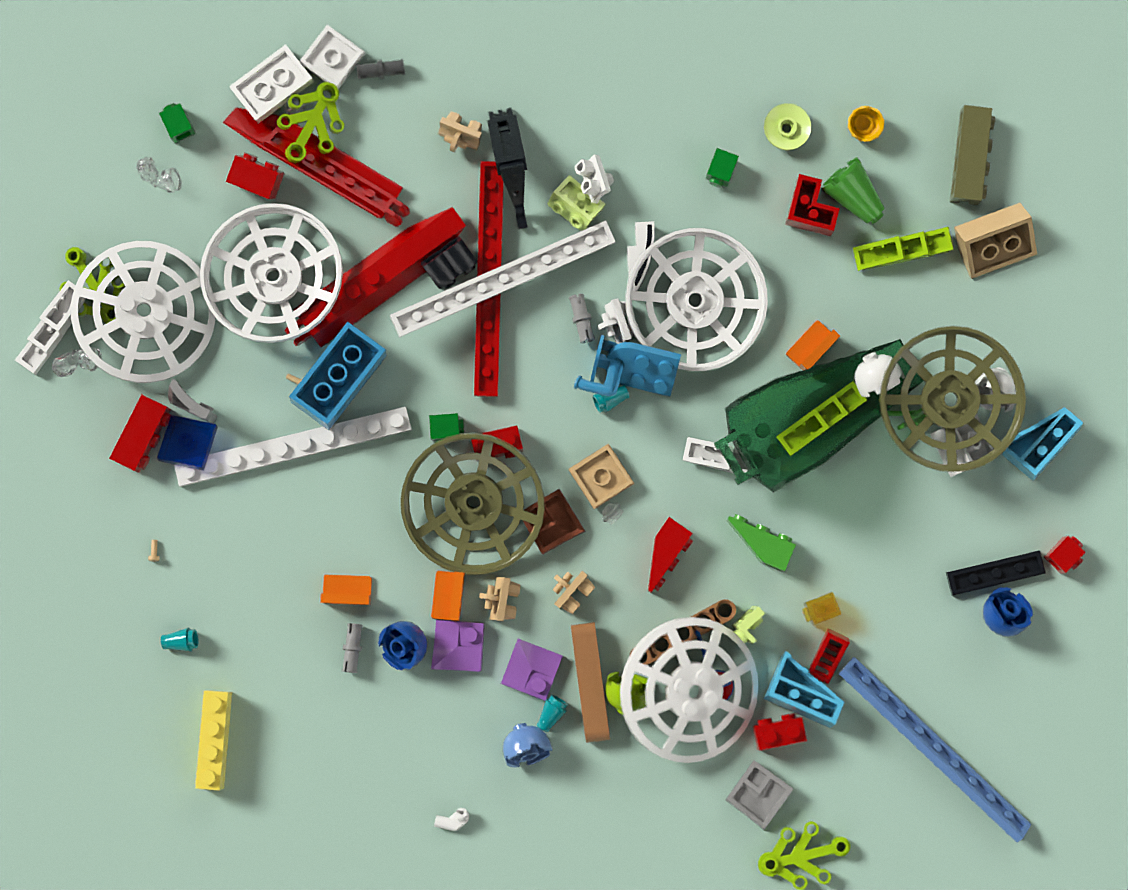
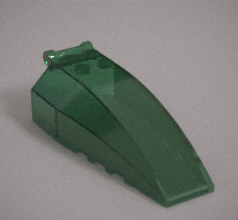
M901 339L867 351L858 352L845 358L842 357L826 364H820L807 370L776 378L736 399L727 406L725 412L728 435L715 442L714 446L717 450L720 449L736 478L734 480L737 486L753 477L774 493L823 465L882 416L880 394L877 395L875 391L868 392L870 397H865L867 401L790 456L777 439L779 434L852 381L855 383V371L858 365L863 362L862 358L875 352L876 355L885 354L893 358L904 345ZM901 358L898 364L906 377L911 367ZM917 373L910 383L908 394L923 382V379ZM899 377L901 382L888 390L887 395H900L904 379ZM887 405V411L894 405ZM732 442L749 471L743 472L728 446L729 443Z

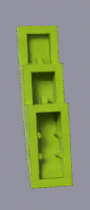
M949 227L928 232L922 231L902 237L896 236L853 247L858 271L954 251Z
M852 381L779 434L777 439L791 456L855 410L867 399L860 395L856 384Z

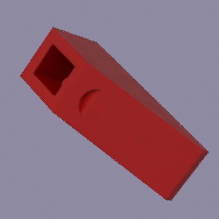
M670 517L654 538L648 592L650 593L654 589L657 592L666 581L663 578L667 570L673 571L680 561L676 558L681 550L686 552L693 542L690 539L693 533Z

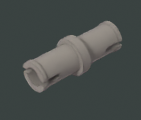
M577 294L570 296L569 300L574 314L572 320L577 326L580 343H586V340L587 343L594 341L595 337L593 336L590 324L592 318L591 314L587 312L584 294H578V297Z
M347 623L346 645H343L345 654L342 672L357 673L359 652L362 651L360 639L363 625Z

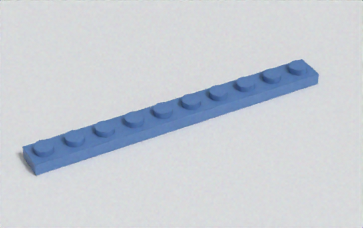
M855 657L848 661L839 675L1017 843L1022 840L1031 824Z

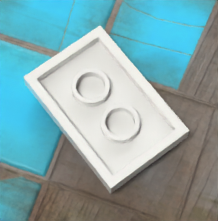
M284 45L229 87L259 124L287 103L293 94H299L311 85L314 80L290 49Z

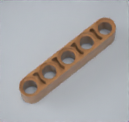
M724 599L691 617L705 615L712 621L724 624L735 616L736 607L732 601ZM721 604L730 606L731 614L728 617L720 616L718 608ZM696 625L685 626L689 631V636L686 640L681 641L683 643L695 640L697 638L696 630H699L702 636L713 630V628L702 629ZM667 633L660 637L668 642L667 650L673 647ZM654 642L646 650L647 659L642 664L649 665L658 660L667 650L664 652L657 651Z
M595 622L571 625L586 743L610 740Z

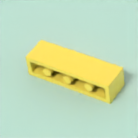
M206 690L203 693L195 789H224L232 692Z

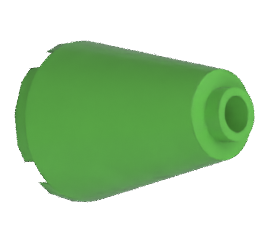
M855 157L847 162L848 168L846 166L842 169L839 168L823 183L821 189L865 223L871 221L874 224L884 216L882 213L884 206L858 157Z

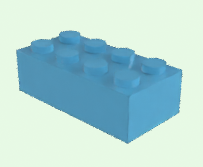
M347 322L289 396L290 402L327 430H330L386 358V349Z

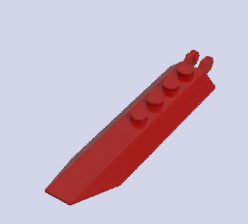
M236 107L223 121L225 125L256 146L379 219L384 217L387 223L395 227L403 223L401 216L406 217L410 214V208L397 200L403 189L402 186L336 147H333L332 151L328 154L321 153L318 149L319 137L311 133L304 146L306 149L305 157L298 163L290 162L286 158L285 151L291 143L296 142L303 128L293 124L286 130L280 129L277 125V119L280 115L271 114L258 124L247 109ZM282 118L281 123L283 125H288V120L286 118ZM322 143L324 149L328 150L330 148L328 143ZM291 150V155L298 157V152Z
M454 208L446 209L406 228L346 271L342 277L338 298L331 311L312 330L297 337L293 342L295 346H299L313 337L322 348L337 336L347 322L352 325L426 273L421 263L458 237L466 227V224ZM335 280L321 290L333 293ZM316 298L308 310L298 316L299 319L296 320L298 328L303 325L306 327L315 320L325 309L328 302ZM285 328V332L290 334L289 328Z

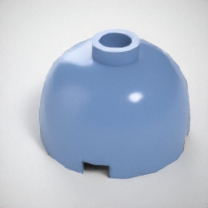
M526 723L514 726L513 731L506 736L503 744L506 765L515 768L520 767V762L527 761L528 766L542 761L550 755L549 750H553L547 734L541 728L532 725L527 726Z

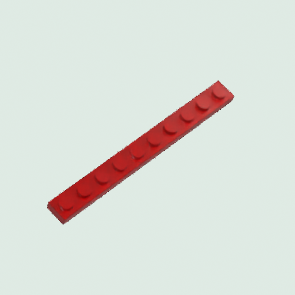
M480 161L477 277L502 266L504 182L501 175L498 176L495 161ZM501 293L476 304L474 397H498Z

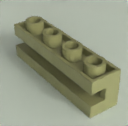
M964 105L960 110L950 202L960 203V201H967L970 205L978 206L982 199L986 198L987 185H984V178L988 176L990 162H986L987 153H991L993 140L989 139V134L995 125V116H992V108Z

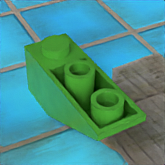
M736 514L734 518L731 516L727 518V522L760 563L781 572L786 570L796 544L791 543L792 538L780 533L777 537L769 533V528L757 524L756 527L747 524L748 519Z

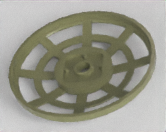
M938 327L912 338L891 359L881 383V415L891 439L910 459L924 467L938 471H969L995 460L1015 439L1025 414V384L1014 358L994 338L968 327ZM946 334L945 349L931 352L920 360L909 351L914 345L925 339ZM956 334L975 338L993 350L982 360L970 352L955 349ZM945 357V369L943 372L933 376L924 367L926 363L933 359ZM955 357L966 359L974 363L976 367L967 375L963 372L955 371ZM999 357L1005 362L1012 375L1016 394H1001L998 380L990 368ZM903 358L911 369L903 381L900 395H887L890 376L898 361ZM917 373L926 384L921 395H908L910 383ZM983 373L990 382L993 394L980 395L975 381ZM949 392L955 394L957 398L956 404L952 407L946 405L944 401L945 395ZM980 404H993L991 415L984 426L975 416ZM1001 404H1016L1012 424L1006 436L1000 441L990 431L998 419ZM887 405H901L903 418L908 428L912 431L903 442L891 425ZM908 405L922 406L926 417L918 426L915 425L910 416ZM933 424L945 428L946 443L936 441L924 433ZM968 424L977 433L965 441L956 443L955 428ZM920 439L931 447L946 450L947 464L926 460L910 449ZM982 439L994 448L991 452L977 460L965 464H957L956 450L970 447Z
M461 433L448 436L425 449L414 461L406 475L400 500L404 526L418 550L440 567L468 575L496 572L519 560L530 549L537 538L545 511L542 484L535 468L527 457L506 441L480 433ZM477 439L484 441L481 453H463L452 457L445 445L460 440ZM493 443L512 452L522 461L526 468L513 473L505 463L491 456ZM436 451L443 460V463L433 471L427 484L413 482L415 473L430 454ZM479 460L477 472L463 474L457 462ZM491 463L500 468L507 477L496 483L492 478L486 476L488 464ZM448 468L455 478L449 488L434 486L440 474ZM530 476L534 481L537 492V515L523 510L524 495L519 482ZM512 485L516 493V507L503 504L501 491ZM410 491L424 493V509L429 522L416 529L410 513ZM432 495L445 498L446 511L435 517L432 509ZM468 497H478L480 505L478 507H471L467 502ZM500 513L514 517L509 527L502 534H499L494 525ZM452 520L457 526L462 528L460 539L448 534L441 525ZM520 520L534 524L526 541L515 552L510 554L504 541L514 533ZM486 529L491 540L485 542H469L471 531ZM434 530L444 541L457 547L454 561L436 553L424 542L422 537ZM496 547L501 557V560L484 565L463 564L466 550L477 551Z

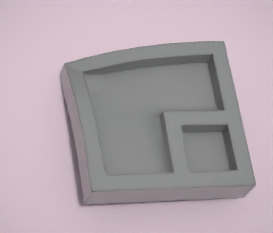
M172 379L168 391L169 402L214 424L218 417L212 413L214 408L202 402L199 405L183 390L176 380Z
M754 760L728 795L726 801L764 830L793 791V788Z

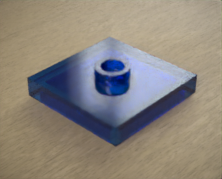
M171 415L157 456L158 461L204 471L218 428L217 425Z

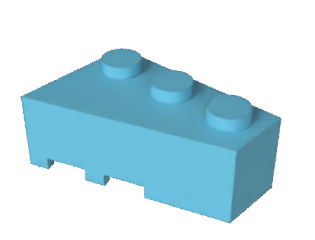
M1064 407L1032 427L1019 432L1001 455L1034 481L1081 429L1083 422Z
M787 651L781 655L764 697L765 700L829 728L836 724L844 704L836 694L812 676Z

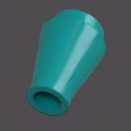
M622 385L618 387L617 393L614 396L595 394L592 398L598 412L604 411L607 413L624 400L630 398L626 386Z
M189 627L161 636V646L163 649L192 651L198 647L199 643L197 631Z
M551 695L545 701L537 727L545 732H549L567 712L566 707L568 704L561 698Z

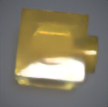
M833 592L803 603L805 606L802 609L806 622L811 621L812 625L841 615Z

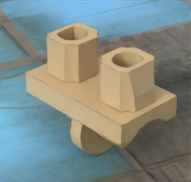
M453 111L446 118L442 117L438 135L444 137V141L451 144L450 151L455 152L457 147L478 149L482 134V123L473 120L470 121L468 127L460 124L462 120L460 114Z
M583 571L570 585L568 582L573 577L572 574L567 572L563 578L556 574L554 579L558 584L552 590L557 594L563 588L566 590L554 604L559 609L562 607L573 614L581 604L571 595L578 589L588 597L595 586Z
M496 577L495 586L488 585L487 594L480 593L479 598L486 599L484 609L491 610L490 620L504 621V619H515L516 607L506 605L508 596L518 597L520 584L510 581L511 578Z

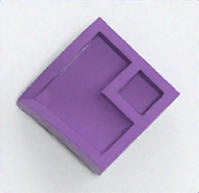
M436 620L431 669L481 672L485 623Z
M517 639L501 684L546 701L563 656Z

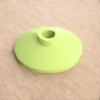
M785 103L774 107L767 114L764 121L766 138L773 146L781 150L799 148L807 141L811 132V121L808 114L795 104ZM788 125L791 131L786 133L782 127Z

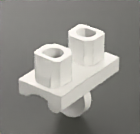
M593 155L589 160L582 159L575 165L576 174L582 175L584 179L581 185L583 194H588L591 203L597 204L604 194L611 191L610 185L614 182L612 174L605 173L599 155Z
M619 298L611 300L610 303L604 306L606 313L601 314L604 322L599 324L598 328L599 330L606 329L608 336H614L617 344L628 342L635 335L630 324H627L625 316H627L626 301H619Z

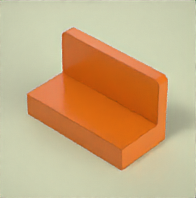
M816 320L786 352V356L807 373L838 340L840 335L834 329L831 332L819 320Z
M436 572L432 618L460 621L465 573Z
M324 575L323 593H321L320 603L371 605L372 577Z

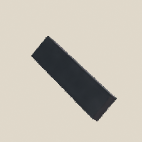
M1040 550L946 572L951 596L1046 574Z

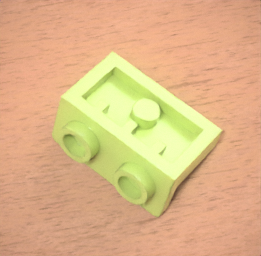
M570 175L555 189L547 203L554 212L560 214L580 231L587 229L589 224L606 205L602 200H599L597 204L591 203L589 195L583 194L581 184Z
M752 606L732 624L736 629L733 632L744 643L754 644L757 640L748 632V629L754 630L763 621L761 617L765 613L759 606Z

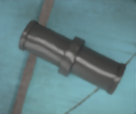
M403 59L386 62L377 60V63L356 64L358 80L373 77L384 79V76L405 74Z

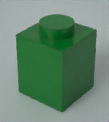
M176 103L169 104L159 113L174 143L196 134L181 103L177 105Z
M717 148L705 179L710 180L709 183L719 188H722V186L728 187L739 156Z
M458 413L429 415L430 437L432 441H439L448 436L465 433L464 419H459Z

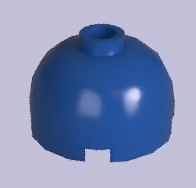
M1007 587L994 590L983 606V618L986 625L994 633L1003 637L1016 636L1024 631L1031 624V617L1033 616V610L1026 598L1020 593L1015 595L1010 592L1012 589Z
M398 621L385 627L379 635L378 643L379 647L381 645L383 647V658L390 666L397 670L413 668L426 654V636L420 627L412 622Z

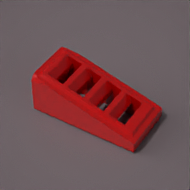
M828 628L808 669L809 673L816 679L829 685L850 644L849 638ZM830 639L841 643L840 647L830 643ZM828 648L836 652L837 654L836 656H834L830 653L825 652L824 650ZM821 656L832 661V665L821 661ZM818 665L829 671L825 674L815 668Z

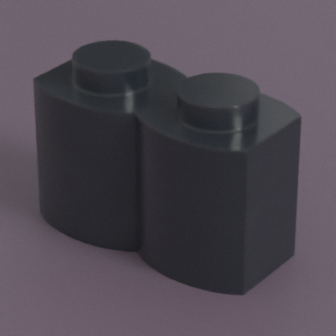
M458 236L425 259L421 265L438 289L442 287L447 289L456 282L455 278L458 275H467L475 269L474 265L478 261L462 238Z

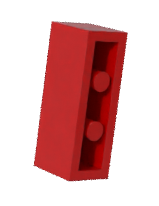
M141 394L109 459L138 473L141 469L144 470L150 460L148 454L152 448H156L161 436L159 433L162 427H166L171 419V409Z

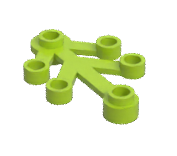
M321 83L317 87L316 92L303 95L293 94L288 99V106L291 109L297 110L303 104L317 102L314 109L291 115L282 114L277 119L278 127L283 130L288 129L293 124L307 121L296 142L291 143L285 151L286 158L290 162L298 163L305 157L306 149L304 146L315 127L320 140L318 144L319 151L323 154H328L332 151L334 143L329 138L322 116L325 108H327L331 119L329 130L333 134H339L344 129V122L340 119L335 103L339 98V90L333 83ZM323 91H328L330 98H326L323 95ZM292 99H298L299 105H294ZM286 118L288 125H283L281 119ZM333 123H338L340 130H336L333 127ZM323 142L329 144L330 148L328 150L323 148ZM291 150L297 151L298 157H293Z
M71 247L66 251V262L75 266L79 273L82 274L87 267L85 264L86 253L78 247ZM74 252L77 253L76 260L71 259V254ZM103 261L99 263L101 268L98 282L93 274L90 273L85 280L89 286L86 289L97 291L98 286L113 267L111 261L108 266H104ZM119 275L111 281L114 287L112 295L117 297L125 287L123 282L119 286L116 285V279L120 277ZM63 282V283L60 285V288H59L60 290L63 288V286L66 284V282ZM84 302V310L81 313L78 312V315L93 316V306H88ZM101 302L103 308H100V316L103 322L107 324L116 319L109 317V313L115 310V306Z
M808 821L805 823L804 831L792 852L781 856L787 843L795 839V831L790 827H785L781 830L780 838L772 852H765L760 856L758 868L765 876L772 877L778 874L791 882L797 890H803L807 887V879L803 875H795L783 866L794 864L816 877L819 883L827 884L831 880L830 872L816 867L807 860L830 854L845 856L850 851V842L842 836H837L828 845L805 850L812 836L817 835L819 832V826L813 821ZM808 825H815L816 830L814 833H808ZM786 830L792 832L790 839H785L783 836ZM840 842L845 844L843 851L837 850V844ZM768 860L775 862V866L772 869L766 867ZM822 872H826L828 875L825 881L819 879V875ZM798 878L804 879V885L801 887L795 884Z

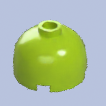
M613 672L608 675L605 693L608 702L618 709V713L623 714L620 695L622 676H618L619 672ZM634 674L631 686L633 712L647 707L645 692L648 678L638 674Z

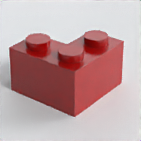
M799 174L785 225L827 236L833 234L840 208L817 203L822 179Z

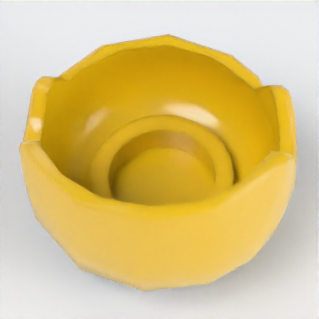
M861 106L853 110L849 116L848 130L855 139L862 142H870L878 138L883 132L885 120L878 109L870 106Z

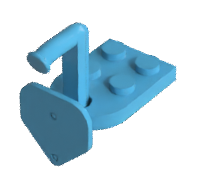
M601 335L590 381L583 379L582 376H578L574 383V389H581L604 396L616 395L618 386L621 384L670 397L681 354L632 342L617 344L604 340L605 336ZM602 350L608 351L607 357L605 354H601ZM598 367L606 369L605 384L594 382Z

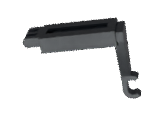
M507 108V114L503 115L502 109L498 110V116H495L494 112L490 111L488 112L490 120H487L497 173L498 176L501 175L514 205L518 229L527 228L524 209L525 170H527V164L517 117L513 115L512 108Z

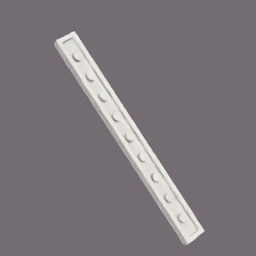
M603 221L390 315V318L400 338L615 243V239L607 222Z
M402 407L336 423L330 430H327L325 427L315 428L176 462L174 466L178 484L182 487L412 431L407 408Z

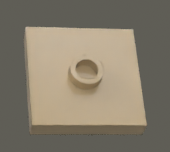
M609 443L568 469L594 510L634 485L633 480Z

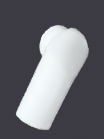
M459 808L450 817L437 815L434 827L457 831L468 822L469 813L466 809Z

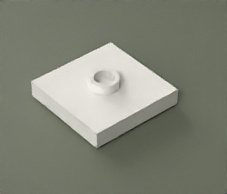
M327 25L299 62L324 82H331L339 89L354 70L356 64L364 57L365 52Z

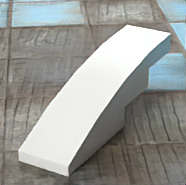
M69 280L39 317L41 319L40 323L27 338L29 342L15 359V361L34 375L42 368L72 323L71 301L76 285ZM79 298L78 312L86 298Z
M690 437L687 438L683 461L775 483H779L784 461L781 458Z

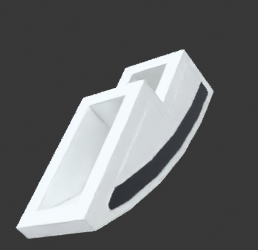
M654 221L635 222L636 246H627L628 277L640 255L654 243ZM651 255L645 260L638 271L633 291L640 289L649 268Z

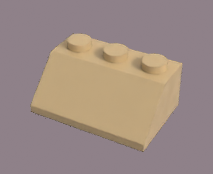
M1021 203L954 227L957 246L971 279L1037 255L1032 217Z

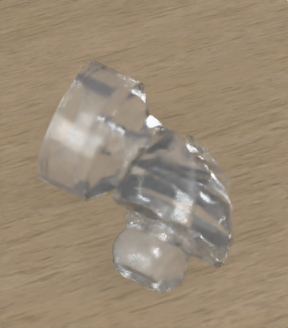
M145 157L137 162V171L143 181L149 182L155 188L158 186L161 189H165L169 193L181 189V178L175 168L165 169L159 175L155 161L152 160L153 158Z
M90 346L93 352L102 359L101 351ZM82 349L66 352L59 358H55L52 363L53 372L59 377L72 375L78 364L82 369L88 371H95L98 367L86 356Z

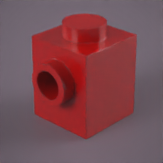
M1064 536L1044 558L1060 574H1063L1070 568L1076 569L1083 562L1081 557L1086 552L1082 549L1083 544L1074 536L1071 538Z

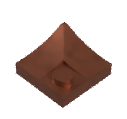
M560 489L544 497L545 511L543 523L535 539V543L543 555L586 532ZM538 501L524 510L537 515ZM523 521L529 533H531L534 524Z

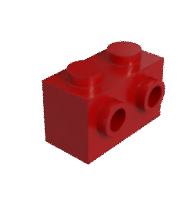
M244 152V155H235L226 182L264 198L275 199L285 172L278 170L279 166L266 161L263 164L258 162V157Z
M517 425L481 433L502 439L516 447L520 452L523 451ZM472 440L474 453L482 452L483 440ZM493 443L492 457L505 456V459L516 457L512 452Z
M795 713L782 715V720L772 722V718L757 720L758 725L752 726L757 750L760 751L807 741L802 717H796Z

